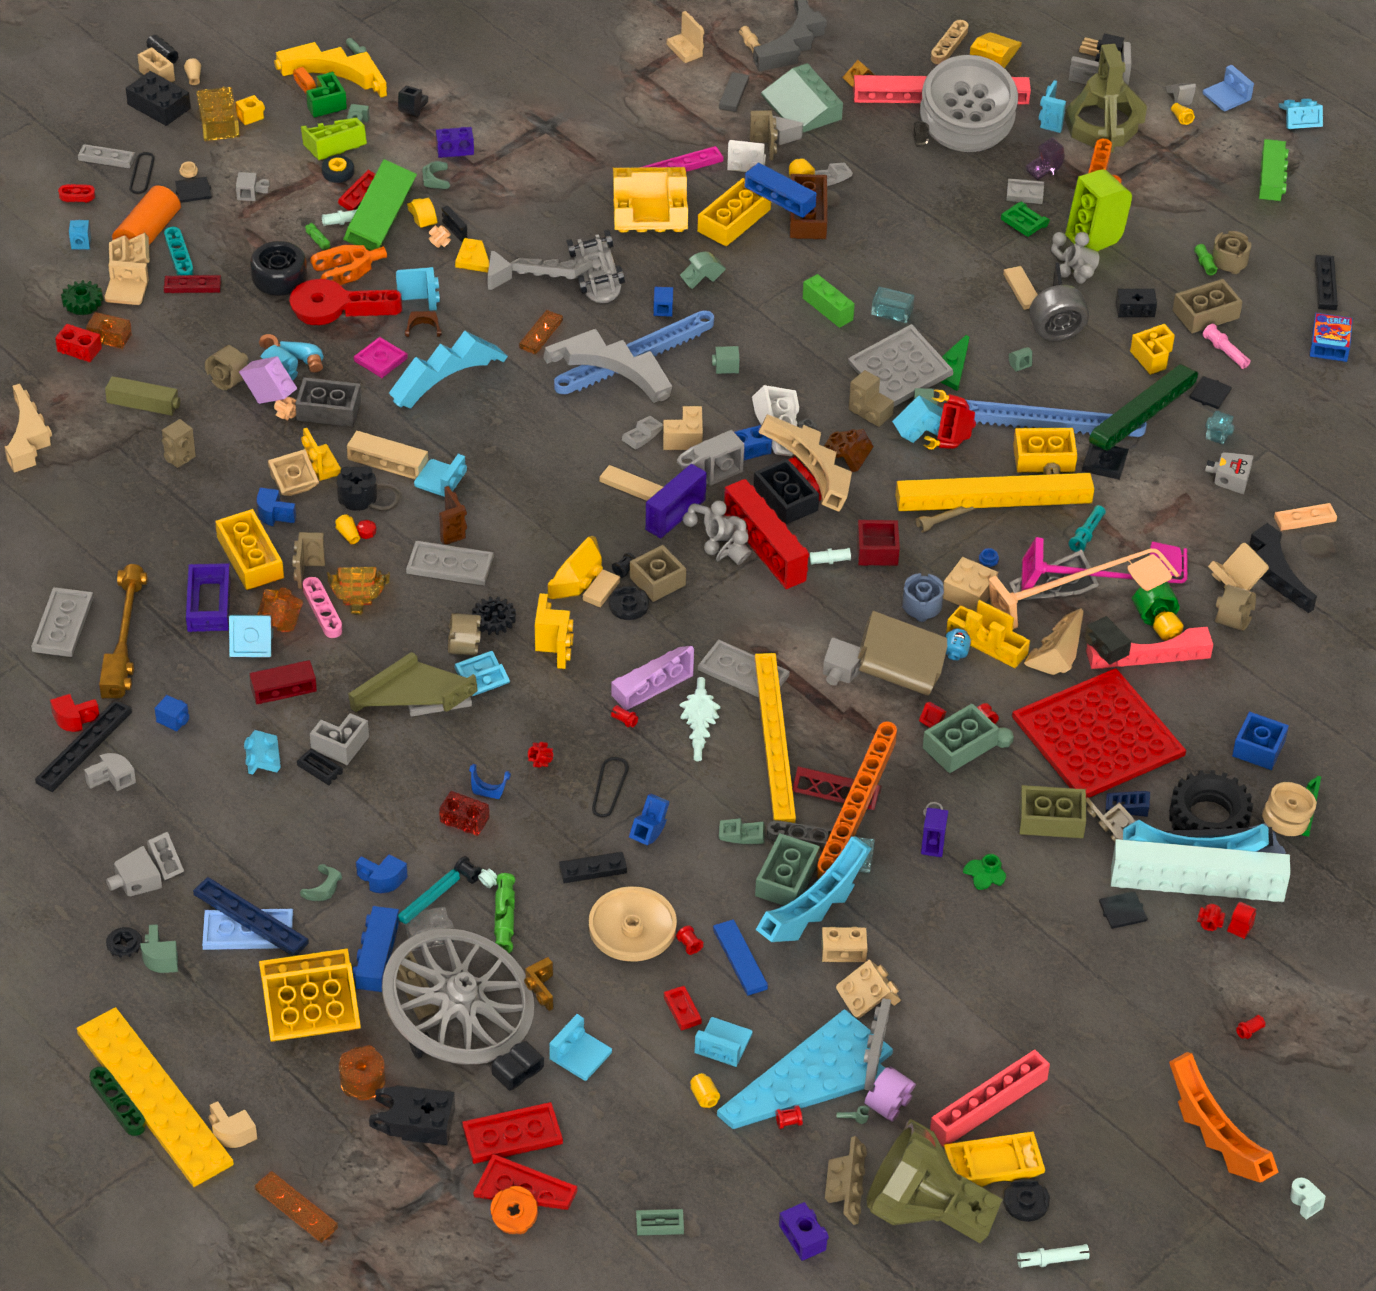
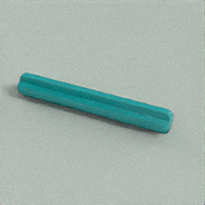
M454 869L450 870L398 914V920L408 924L460 880L459 872H456Z

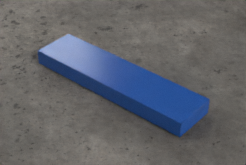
M734 919L714 925L713 931L746 995L767 990L768 984Z

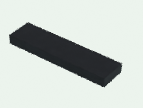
M1316 255L1318 309L1337 310L1334 256Z

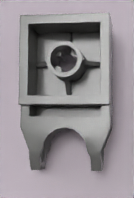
M730 430L690 447L678 457L677 463L682 469H685L691 463L707 472L706 484L711 486L743 472L744 443ZM690 459V463L685 464L682 462V460Z

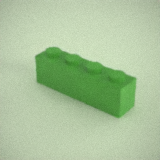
M1264 139L1259 199L1281 201L1282 194L1286 193L1287 172L1284 171H1287L1289 149H1285L1286 141Z

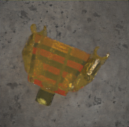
M376 567L338 568L335 575H330L327 572L330 588L337 598L343 599L344 605H351V614L354 615L363 614V605H371L373 599L378 598L390 580V572L383 575L380 570L378 571L377 578Z

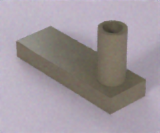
M411 951L405 959L417 963ZM400 964L397 980L417 987H429L424 977ZM406 993L409 1001L417 998L411 994ZM432 1004L413 1008L419 1021L439 1012V1006Z

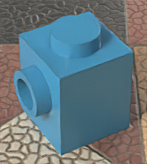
M70 220L69 237L71 249H90L91 233L89 220Z

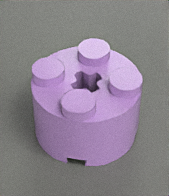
M891 1066L887 1067L874 1082L875 1087L873 1091L869 1090L865 1098V1104L893 1122L900 1112L898 1110L900 1106L906 1107L912 1098L910 1093L916 1084Z

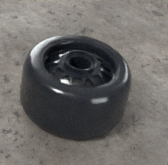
M286 241L268 242L258 247L251 256V278L256 288L263 293L274 296L288 295L298 285L306 281V257L304 252L295 244Z

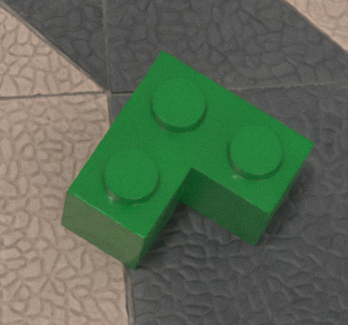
M334 72L318 75L317 88L306 91L307 108L313 118L347 109L346 92Z

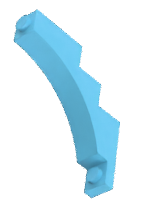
M464 331L452 348L440 343L427 362L415 357L389 394L394 398L393 402L401 408L405 406L411 409L425 392L448 375L464 368L488 365L491 359L493 361L498 359L504 362L508 356L498 346Z

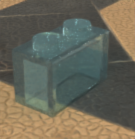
M878 287L872 300L871 315L907 323L914 308L915 295Z

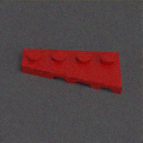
M493 1154L473 1195L477 1198L493 1200L495 1195L501 1190L504 1191L509 1189V1187L519 1186L531 1192L537 1202V1206L568 1210L578 1188L573 1184Z

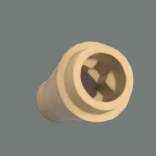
M194 58L188 59L184 65L189 83L197 85L200 83L201 63Z

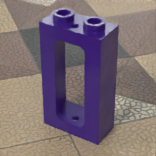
M691 463L646 501L645 530L661 539L683 520V516L688 512L691 504L701 505L706 500L707 472Z
M229 563L189 564L186 606L188 632L229 631L231 584ZM202 584L220 585L219 611L199 612L200 586Z

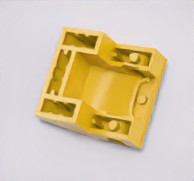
M685 167L613 168L615 230L619 232H629V230L647 232V229H655L656 232H665L666 229H673L674 232H683L684 229H688L687 176Z

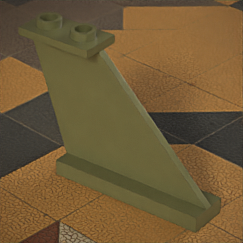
M411 652L348 693L350 707L355 712H358L365 706L443 704L444 711L448 712L476 693L478 689L474 674L466 678L418 662L417 655Z

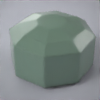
M1006 727L999 728L997 746L1000 748L1009 747L1014 739L1012 730Z

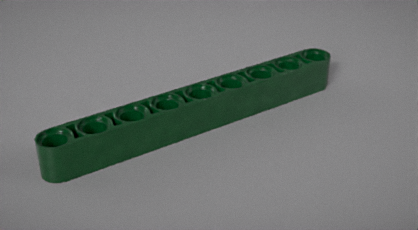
M1179 364L1094 428L1090 434L1089 442L1106 451L1110 450L1190 389L1197 381L1198 372Z

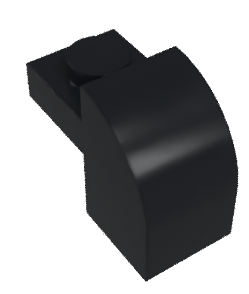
M406 85L399 91L398 109L402 113L419 117L421 108L428 103V96L423 95L421 89Z

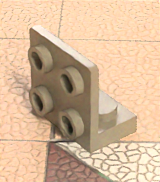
M772 110L751 111L749 140L753 143H768L769 160H773V154H777V143H774L778 138L777 129H774L776 128V118H773Z
M299 532V538L295 540L294 552L297 554L293 555V567H296L294 569V581L298 582L299 589L303 587L305 566H325L323 533Z

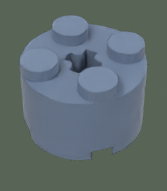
M921 573L910 576L905 581L902 608L905 612L920 622L938 615L942 611L944 586L942 581L931 574L921 576Z

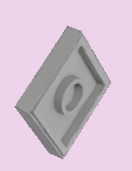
M1124 42L1121 60L1125 62L1126 70L1123 73V80L1129 85L1130 42Z

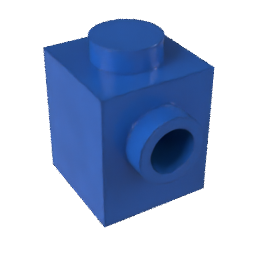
M655 287L654 316H672L673 287Z
M166 695L155 707L156 722L178 731L189 720L187 704L182 700Z

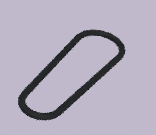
M610 757L601 766L592 805V811L598 817H607L614 809L629 767L623 758ZM611 760L622 761L625 764V771L608 813L599 814L596 812L595 806L604 767Z

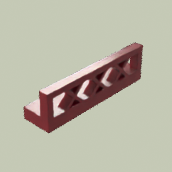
M798 766L792 791L845 803L846 799L841 797L838 790L845 786L851 789L855 779ZM800 777H808L813 786L807 790L798 788ZM813 779L821 780V781H819L818 783H815ZM823 782H829L833 788V791L827 795L822 794L818 788V785ZM834 784H838V785H841V786L838 787V788H836V787L834 786ZM877 785L872 803L868 805L867 809L875 810L882 785ZM813 788H815V789L817 790V792H813V791H810V790H812ZM836 793L838 797H834V796H830V795Z

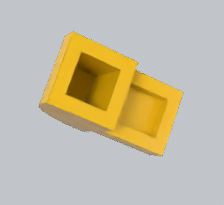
M429 198L414 199L411 203H407L408 211L414 215V221L420 228L437 223L436 213Z

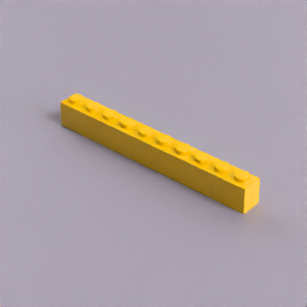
M1090 473L897 481L895 497L898 511L942 510L961 506L964 508L1085 504L1093 502L1094 485Z

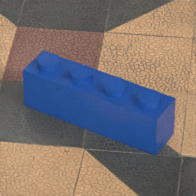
M759 162L745 173V188L802 218L816 207V192Z
M373 906L371 915L367 914L365 923L367 931L362 933L361 945L363 946L357 952L358 966H354L352 972L353 979L356 981V989L382 992L384 970L392 955L400 923L398 920L399 909Z

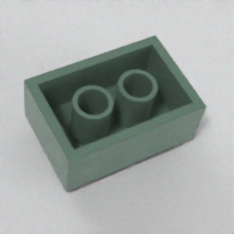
M970 704L924 731L923 749L947 772L951 773L997 746L999 728L976 706Z
M779 833L756 879L755 896L783 906L801 896L818 865L820 846Z

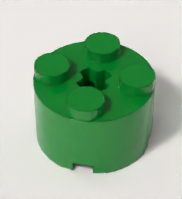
M1168 582L1149 591H1145L1140 587L1132 596V601L1139 615L1147 625L1153 626L1154 619L1159 613L1173 612L1176 615L1180 608L1178 599Z

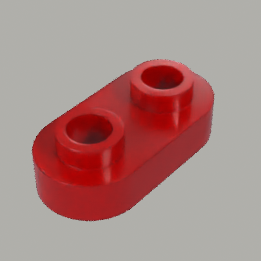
M66 184L58 189L59 198L65 202L87 203L95 198V189L91 185Z

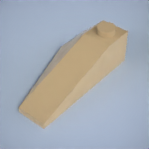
M1082 608L1065 615L1052 629L1054 632L1048 637H1044L1041 641L1043 645L1039 649L1034 648L1030 652L1024 664L1052 675L1069 671L1077 654L1083 617Z

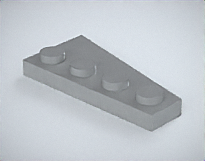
M518 258L510 263L512 264V271H517L518 274L530 272L536 276L549 274L550 277L566 276V279H575L578 275L592 268V260H585L584 263H577V260L559 263V259L542 262V259Z
M882 998L881 1006H876L867 1044V1048L870 1049H866L864 1055V1062L868 1063L864 1090L873 1091L875 1076L878 1071L879 1058L881 1057L883 1040L889 1019L890 999Z

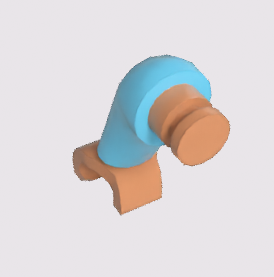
M271 334L263 335L260 338V347L268 349L272 345L280 346L295 358L303 360L304 363L308 364L310 372H319L323 369L321 361L324 355L317 345L281 341L279 344L277 338Z

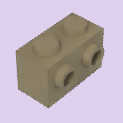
M179 419L162 430L164 458L168 463H172L178 468L196 457L193 429Z

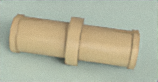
M743 26L740 28L742 31L739 30V34L743 37L746 46L750 47L753 52L754 47L761 44H759L757 36L750 31L749 27Z

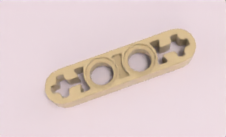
M955 21L931 52V61L934 64H940L947 60L967 35L969 25L966 21Z

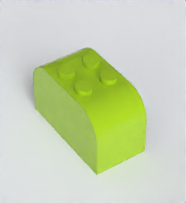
M1104 169L1079 176L1066 228V237L1075 244V236L1080 232H1085L1089 236V243L1084 247L1095 251L1117 243L1125 230L1132 201L1131 192Z

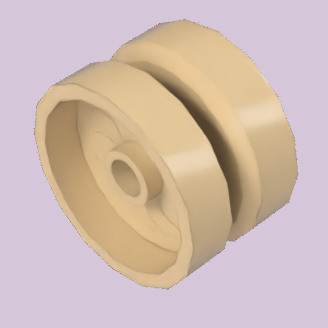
M1282 782L1272 788L1269 799L1263 809L1262 817L1267 826L1272 827V830L1278 834L1298 836L1307 830L1317 802L1314 795L1305 787L1292 782Z

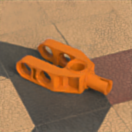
M341 245L314 254L310 262L316 271L335 267L333 270L322 274L320 279H327L333 276L332 281L343 285L360 279L372 269L371 264L373 261L387 258V252L384 246L368 251L364 245ZM341 254L339 258L333 259L335 255ZM324 259L321 264H316L318 260ZM346 263H350L349 265H346V266H343V267H339V268L336 267V266H340V265H343V264H346ZM351 271L349 275L343 276L345 272Z

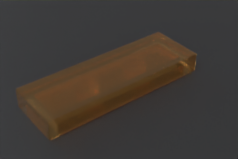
M546 310L519 343V348L537 354L561 324L563 316Z

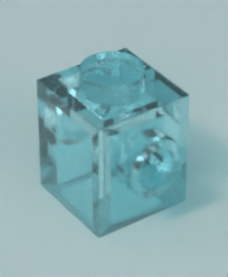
M1215 411L1213 416L1209 417L1206 422L1207 432L1205 439L1224 445L1228 435L1232 436L1234 432V416Z

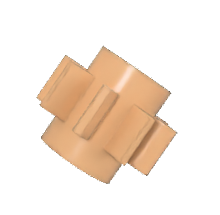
M435 225L429 231L431 235L429 240L438 248L441 245L445 247L451 241L448 238L451 233L443 225L439 228Z
M290 396L277 400L274 405V409L278 411L276 416L285 420L294 418L296 416V400Z

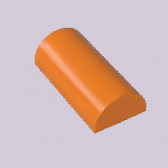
M153 186L113 232L112 241L124 235L130 240L146 233L149 237L150 245L181 208L178 197L164 186Z

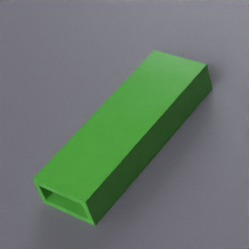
M384 159L353 216L343 240L353 245H364L368 251L380 248L403 206L417 174Z

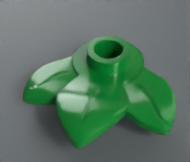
M987 854L981 860H971L963 869V873L974 876V886L979 890L987 889L992 883L1002 886L1006 880V874L1001 869V861L994 854Z

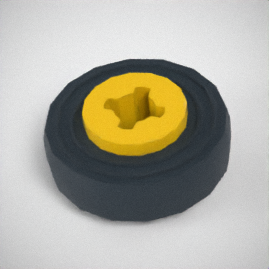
M332 156L322 163V175L330 182H345L351 179L354 174V164L348 157Z

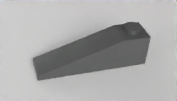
M1083 550L1049 564L1083 569L1091 568ZM1045 572L1040 575L1033 587L1072 574ZM1085 576L1018 601L1080 595L1098 587L1099 584L1095 576ZM1022 577L1009 582L1013 593L1022 591Z

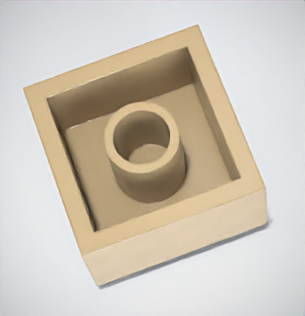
M962 557L944 580L943 599L977 612L978 601L981 600L986 603L990 598L989 578L994 576L998 578V572Z

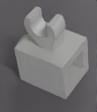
M238 172L236 182L237 200L255 201L257 192L268 193L269 180L262 179L257 182L256 173Z

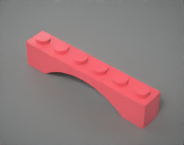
M1208 627L1188 628L1177 637L1161 643H1131L1129 656L1110 665L1088 644L1086 653L1091 669L1209 659L1212 654L1213 642Z

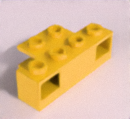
M981 600L978 601L977 612L960 605L947 621L946 633L953 629L965 630L971 638L970 646L1015 669L1028 655L1030 640L1013 632L1014 617Z

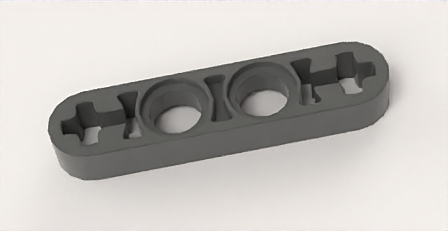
M774 820L767 826V837L775 842L779 833L786 835V831H788L787 836L820 846V849L824 850L832 829ZM801 832L803 836L794 837L792 833ZM820 835L824 837V840L816 841L813 837Z

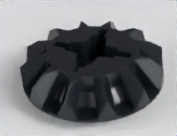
M129 927L115 929L106 939L107 950L111 952L112 956L118 955L120 958L124 955L130 957L134 952L138 953L140 943H142L139 932ZM121 939L127 943L126 947L121 944Z

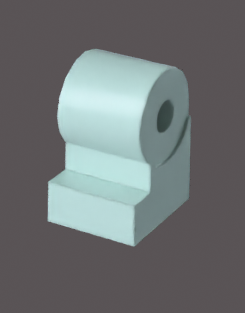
M1305 1178L1295 1179L1292 1183L1290 1199L1294 1204L1301 1206L1300 1214L1305 1219H1308L1323 1209L1326 1196L1309 1180Z

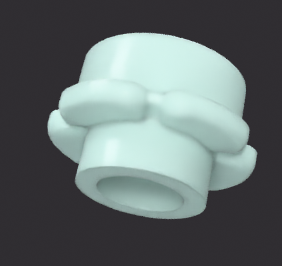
M481 869V873L478 875L479 880L487 888H491L493 885L496 886L497 875L491 869Z

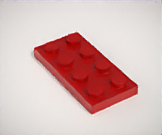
M551 1102L462 1122V1128L473 1164L489 1161L493 1154L507 1157L563 1144V1138Z

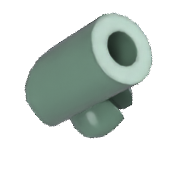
M352 38L346 40V45L355 55L367 52L365 46L359 47Z

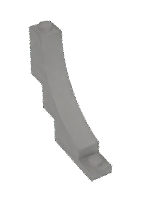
M593 329L545 347L543 358L547 364L564 358L568 365H591L606 368L633 381L648 395L653 403L664 401L670 397L672 385L652 352L649 351L633 357L624 340L606 346L598 331Z

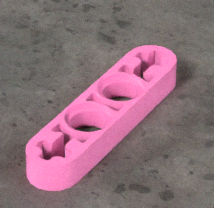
M316 577L306 578L303 581V592L324 634L329 638L339 637L342 634V623L321 581ZM317 598L324 599V601L320 603L314 602V600ZM330 612L331 615L325 617L321 613Z

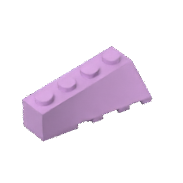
M692 646L678 647L632 670L630 673L616 678L612 681L611 696L623 709L628 710L692 677L694 648Z

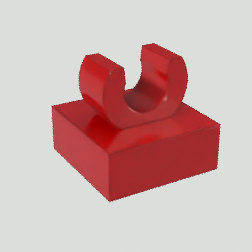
M927 702L919 722L931 728L944 720L947 711L931 702Z

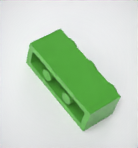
M816 274L803 282V299L837 327L840 328L853 321L855 303L820 275Z

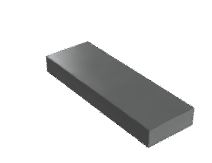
M732 72L719 103V109L737 111L748 84L749 75Z

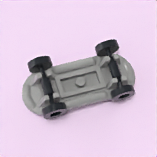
M609 229L603 230L605 238L600 239L599 234L595 235L596 239L583 242L581 239H578V245L575 246L572 239L566 240L570 258L574 257L577 263L592 260V268L583 272L577 278L581 293H586V296L596 303L613 301L620 294L621 284L625 283L621 265L615 266L610 250L614 246Z

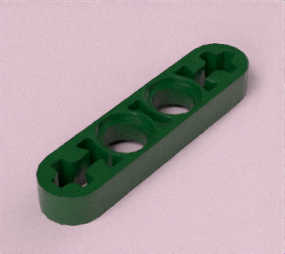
M96 1067L92 1069L89 1078L93 1089L126 1133L131 1136L141 1135L146 1129L145 1118L107 1068ZM98 1076H100L101 1078H104V1081H105V1084H104V1085H103V1082H102L99 1078H97ZM109 1090H116L118 1092L113 1097L105 1095ZM122 1105L130 1107L126 1112L117 1111L118 1107ZM131 1117H132V1120L135 1122V1124H139L138 1126H135L134 1124L131 1125V1121H130V1118H131Z

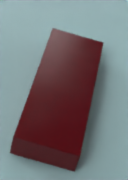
M221 275L165 276L164 293H220Z

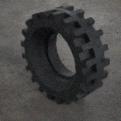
M1200 770L1197 776H1194L1192 773L1187 774L1186 781L1181 778L1178 782V787L1175 786L1173 789L1169 821H1173L1172 828L1174 831L1178 829L1249 828L1253 810L1251 793L1246 794L1247 787L1244 784L1239 786V779L1234 777L1231 780L1227 778L1228 774L1224 772L1221 776L1216 775L1215 770H1210V774H1204L1203 770ZM1199 802H1215L1223 806L1229 812L1230 817L1220 823L1205 822L1192 814L1191 807Z

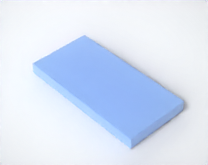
M261 909L288 927H293V909ZM205 910L203 950L278 948L219 910Z

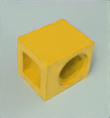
M255 95L236 101L237 117L244 125L264 119V104Z

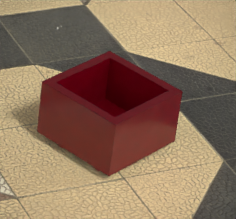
M858 520V565L898 566L900 551L898 520Z

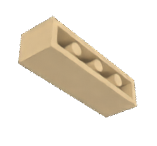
M360 431L355 432L347 445L348 460L412 479H416L428 463V451Z

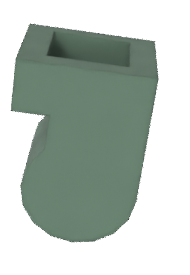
M351 104L347 119L358 118L362 123L368 122L370 118L369 106Z

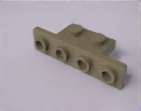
M1088 797L1086 798V803L1088 804L1086 810L1093 818L1097 816L1100 819L1098 824L1105 832L1110 830L1113 834L1110 837L1114 842L1116 839L1123 840V829L1134 823L1135 820L1120 802L1103 815Z
M856 1136L851 1137L848 1156L829 1160L825 1199L828 1203L845 1200L843 1213L853 1225L859 1223V1215L861 1214L862 1182L865 1175L864 1162L867 1155L866 1146Z

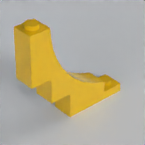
M315 42L276 52L274 64L276 70H279L282 76L293 74V70L299 67H303L308 73L326 74L334 72L336 76L350 80L365 90L373 88L380 98L387 96L386 81L367 52L347 57L341 47L321 52Z

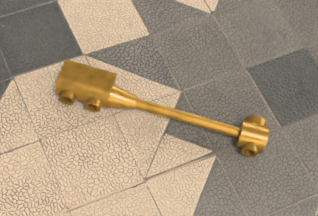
M129 564L124 567V570H118L117 584L126 591L119 642L114 653L104 654L99 683L101 698H121L125 695L126 690H131L132 681L131 678H128V675H133L134 663H131L128 657L127 638L134 593L140 591L142 585H147L148 581L147 573L144 572L141 566L136 564Z

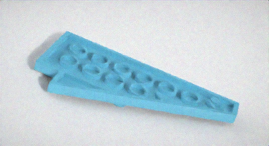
M844 1009L719 1108L717 1116L732 1129H736L775 1117V1110L792 1109L795 1105H799L801 1109L863 1090L868 1064L864 1062L865 1050L870 1049L867 1048L871 1030ZM884 1041L875 1081L885 1069L881 1063L893 1053V1048Z

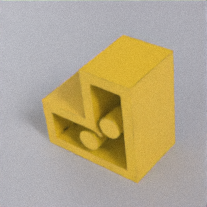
M1165 324L1139 332L1132 336L1130 352L1150 375L1165 370L1169 353L1173 349L1175 335Z

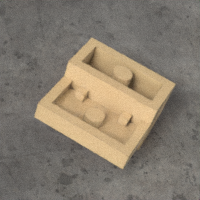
M143 233L128 240L124 235L109 242V262L112 260L149 263V237L146 233Z

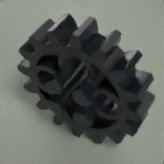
M490 596L488 601L481 599V604L476 603L475 608H472V615H481L480 632L487 630L488 635L492 632L499 635L501 630L506 633V628L512 629V623L516 622V609L513 608L512 603L507 604V599L500 601V597H497L496 600H493Z

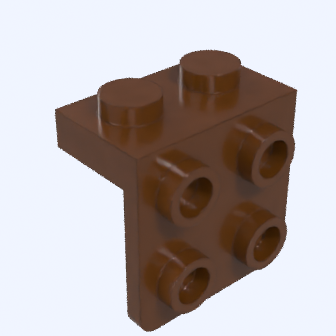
M851 429L849 431H836L832 433L823 447L835 451V458L843 457L851 472H856L860 469L874 446L864 429Z

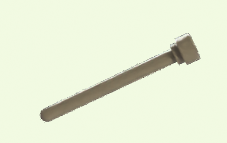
M961 506L933 517L922 516L916 519V526H922L923 530L921 532L924 533L929 531L934 524L977 508H964Z

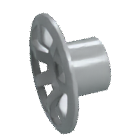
M732 537L721 548L716 556V561L718 562L728 555L737 565H740L748 558L752 551L745 544L739 545L735 542L731 544L734 541Z

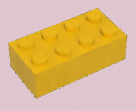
M742 178L698 214L697 231L727 247L771 210V201L745 188V179Z
M253 509L215 521L217 538L246 590L284 578L283 562Z

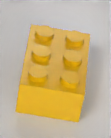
M1015 428L1013 448L1017 472H1043V467L1048 463L1058 464L1061 469L1060 472H1075L1077 450L1073 428Z

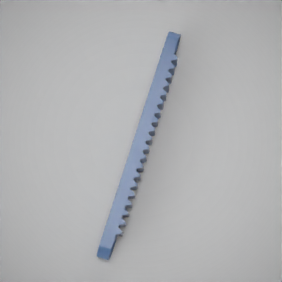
M699 311L627 344V347L633 357L649 351L656 357L659 352L662 354L665 349L669 351L670 347L675 348L677 344L682 345L683 341L688 342L689 338L693 340L696 335L700 337L702 332L714 326V315L710 311ZM701 319H708L709 321L703 322ZM580 365L558 375L554 379V389L559 394H568L575 390L581 391L582 387L587 388L589 384L594 385L595 381L599 383L602 378L605 380L608 375L612 377L615 372L598 366ZM560 383H567L568 385H567V386H560L559 384H560Z
M966 400L970 406L969 410L975 412L974 420L976 424L980 421L983 425L989 422L990 425L997 423L998 426L1004 424L1005 427L1011 424L1013 428L1017 425L1021 428L1025 426L1028 428H1073L1075 434L1079 431L1082 434L1086 432L1091 434L1094 428L1113 415ZM1147 423L1142 424L1141 428H1137L1128 436L1140 437L1144 435Z

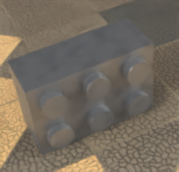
M303 377L295 403L297 421L354 427L361 404L360 384Z

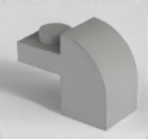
M116 753L100 755V763L84 769L86 783L90 789L109 780L116 791L136 783L134 768L124 756Z

